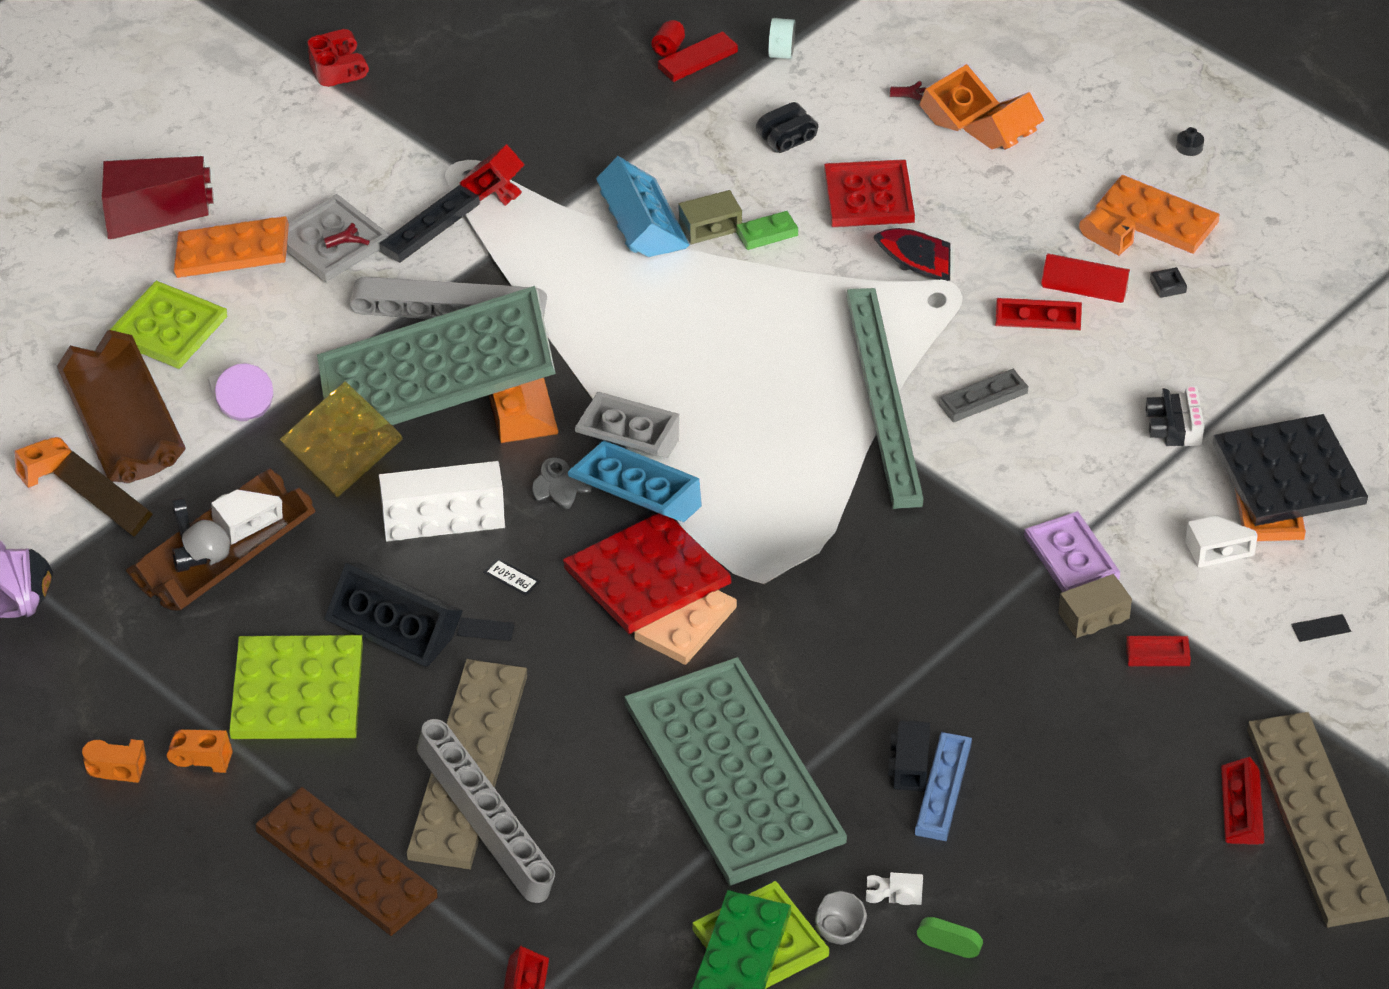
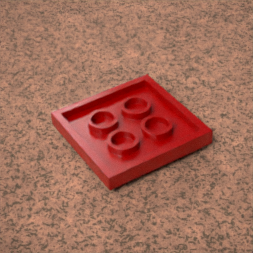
M906 159L824 164L832 227L915 223V211Z

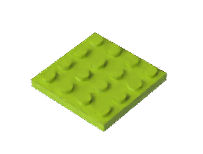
M362 635L239 636L230 722L231 739L356 738L363 649Z

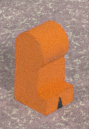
M1094 208L1080 221L1079 228L1086 238L1120 256L1134 242L1136 222L1128 218L1121 221L1113 216L1111 217L1102 208Z
M60 437L45 439L15 450V472L28 488L38 484L39 477L56 471L72 450Z
M178 730L172 737L167 758L176 766H210L213 772L226 773L233 750L226 731Z
M131 739L129 746L112 745L103 740H93L88 742L82 749L85 770L90 776L139 783L146 761L143 740Z

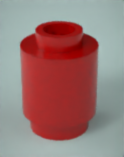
M676 20L663 23L652 39L651 45L653 50L663 57L674 54L685 38L683 25Z

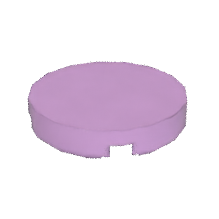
M236 364L226 369L218 378L215 387L216 401L221 411L229 418L238 421H249V419H257L264 415L270 408L273 399V387L269 376L258 366L251 364Z

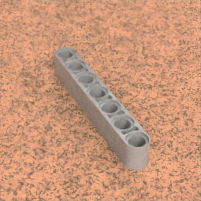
M360 277L355 281L350 307L354 312L362 315L431 319L529 287ZM536 288L544 318L547 294L543 290Z
M439 719L427 720L421 728L417 744L418 754L523 897L534 903L545 901L550 894L555 878L553 866L449 726Z

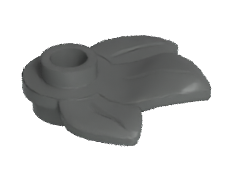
M553 457L543 462L541 475L534 480L532 491L536 501L551 497L561 507L569 510L575 500L576 493H589L592 487L589 484L569 477L568 471L571 468L568 463L561 458ZM555 468L560 470V472L556 473L553 472L551 469Z

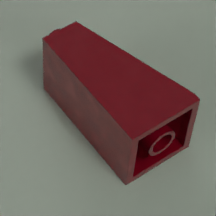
M204 156L103 161L102 203L108 239H116L208 216L209 204H214L213 187L208 188L207 185L211 183L210 167H205Z

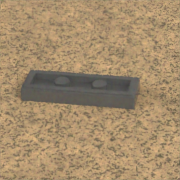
M1013 368L939 397V406L954 423L1028 394L1029 386Z

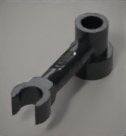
M184 498L172 500L174 506L172 510L178 524L181 539L183 533L191 527ZM185 547L172 549L177 573L188 571L193 566L207 564L206 558L198 561L193 559Z

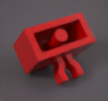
M506 144L478 163L459 183L477 194L480 201L496 192L500 201L506 206L512 199L515 200L522 193L510 180L524 166V163Z

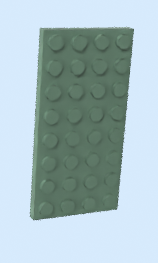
M535 286L317 354L329 434L333 444L556 374L540 299Z
M738 657L624 696L627 710L729 886L847 843L845 831Z

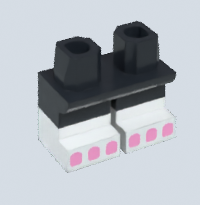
M1197 386L1186 387L1185 393L1170 394L1168 389L1162 388L1161 397L1146 398V417H1161L1149 419L1150 438L1165 437L1166 446H1202L1204 421Z

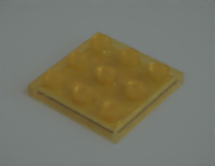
M345 381L280 440L338 498L397 445L403 437Z

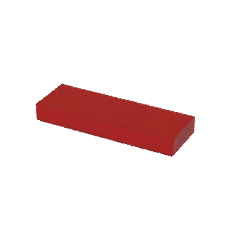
M722 31L659 60L658 69L671 81L675 82L737 53L738 45Z

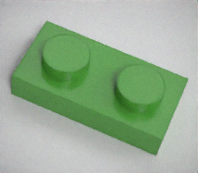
M783 211L736 225V233L745 248L750 250L798 236V226L789 212Z

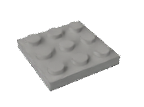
M335 194L288 222L287 252L327 282L380 249L379 243L390 236V234L338 194ZM351 223H354L358 229L354 235L370 241L368 246L361 243H344L327 249L323 238L340 233L348 228Z

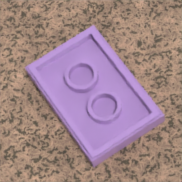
M1078 511L1025 529L1024 537L1062 592L1111 574L1120 579L1119 569Z

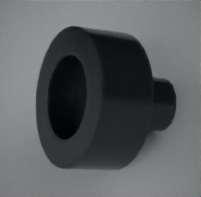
M1189 127L1178 134L1176 143L1178 152L1186 156H1196L1203 151L1204 137L1201 133L1197 132L1196 128Z

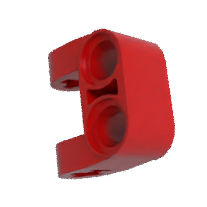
M341 29L322 35H315L308 40L310 66L320 85L331 87L337 84L356 81L367 75L369 67L364 56L353 53L357 48V42L350 30Z

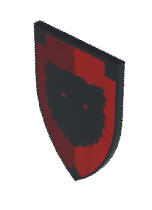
M905 228L887 229L874 235L873 238L877 244L900 264L901 270L910 269L936 280L950 281V242Z

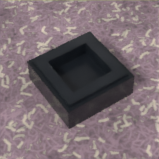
M1177 267L1151 272L1150 281L1160 298L1186 293L1187 284Z

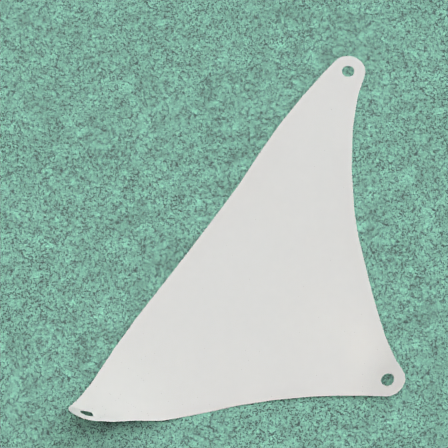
M464 160L450 165L445 172V178L451 191L460 185L459 182L463 179L462 174L465 171L472 170L481 161ZM512 180L510 182L522 191L515 200L512 199L504 206L498 194L493 192L480 201V205L466 214L470 224L511 286H535L547 294L544 313L547 336L592 399L597 392H602L680 414L679 441L669 458L629 447L626 448L698 477L700 480L702 507L685 522L677 521L695 541L730 572L762 584L771 581L789 569L819 554L826 542L834 535L866 453L876 435L846 298L847 289H876L899 391L921 358L962 306L963 296L960 289L951 281L946 280L878 281L847 278L721 257L688 248L648 257L639 251L637 253L631 251L625 244L626 238L616 226L559 205ZM933 293H942L946 296L947 300L944 306L933 308L928 304L929 296Z

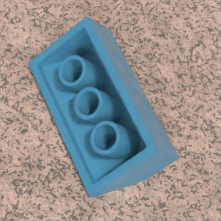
M617 156L596 178L601 188L600 193L609 204L608 209L615 216L618 222L616 224L617 228L624 234L626 238L625 244L634 253L639 251L648 257L683 250L690 245L655 177Z
M605 440L568 471V476L682 522H685L702 507L700 480L698 477Z

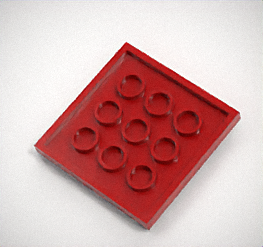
M660 513L563 559L564 568L628 634L707 596L711 592L731 584L730 573L673 518Z

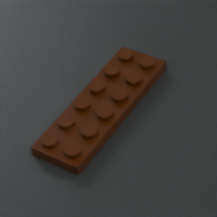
M303 787L255 824L258 834L390 936L395 934L438 898L437 889Z

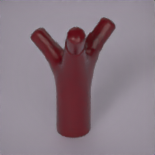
M921 81L907 87L891 86L890 97H907L921 102L923 96L920 93H924L926 87H920L922 86Z
M351 223L348 228L340 233L323 238L327 249L344 243H361L368 246L370 241L354 235L358 231L354 223Z

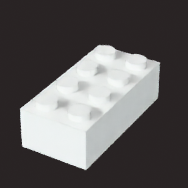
M498 461L379 474L386 541L505 528L503 486Z

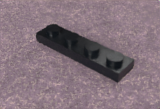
M462 185L457 186L380 242L381 252L401 263L480 205L479 196Z

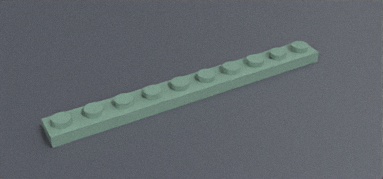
M847 289L846 298L893 509L922 507V490L876 289Z

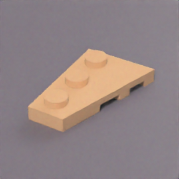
M719 590L711 592L707 596L635 631V640L686 665L736 609L737 599Z

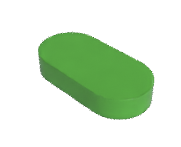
M935 917L922 919L917 929L918 938L926 945L966 958L978 956L983 945V940L976 931Z

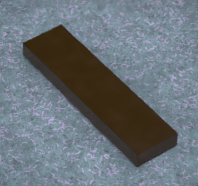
M74 451L66 457L54 472L58 478L133 537L138 534L153 516V513Z

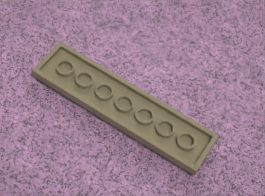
M466 659L447 725L495 788L527 679V668ZM431 773L407 850V858L411 861L471 870L480 837L434 774Z
M1309 712L1249 721L1247 731L1326 927L1389 917L1388 900Z

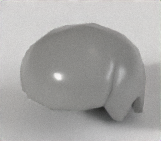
M200 520L183 533L182 542L184 547L196 561L208 558L210 559L209 564L212 565L224 560L229 554L230 540L228 535L220 525L213 521Z
M845 891L829 893L823 898L817 909L814 919L815 928L818 934L828 942L844 945L854 941L860 935L867 919V913L863 902L854 894Z

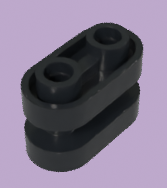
M791 102L764 114L756 124V132L764 140L768 141V144L775 152L782 153L812 140L816 136L819 126L811 115L806 114L805 109L799 103Z

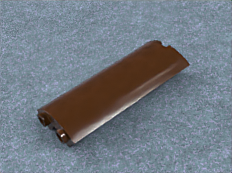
M107 330L95 351L69 346L58 363L57 369L107 478L112 482L132 483L155 475L174 465L186 447L133 336Z
M269 468L259 473L237 490L278 496L282 500V519L232 545L230 544L228 556L224 560L212 565L209 564L210 559L206 558L207 564L193 566L188 571L177 573L172 549L184 547L180 531H178L125 570L138 587L150 598L154 595L161 599V606L174 611L182 610L315 513L316 510L312 506L310 496L299 487L287 492L283 479ZM212 508L192 521L190 526H193L200 520L213 521Z

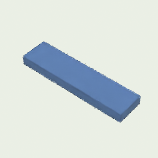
M941 732L915 828L916 836L947 841L971 748V737Z

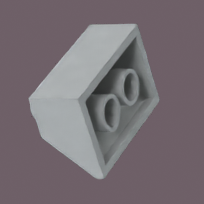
M597 392L576 425L575 432L669 458L679 441L680 414Z

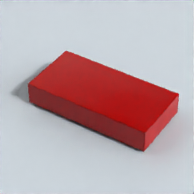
M1188 636L1126 637L1128 666H1190L1191 656Z

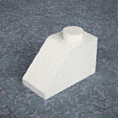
M235 490L229 494L221 495L211 503L212 519L226 531L231 545L283 518L282 500L278 496Z
M1212 516L1189 521L1185 543L1199 568L1255 555L1258 535L1255 530L1219 516Z

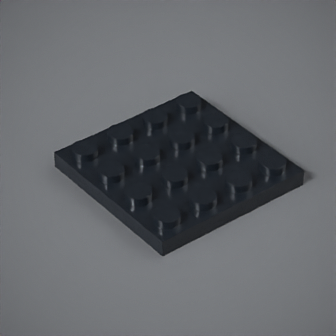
M1324 414L1213 435L1212 443L1254 526L1367 504L1368 495Z

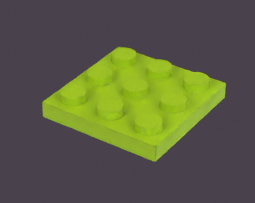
M156 280L110 330L132 335L141 354L180 369L228 315L227 309Z
M776 881L748 894L791 905V914L765 989L829 957V947ZM721 909L693 922V932L706 949Z

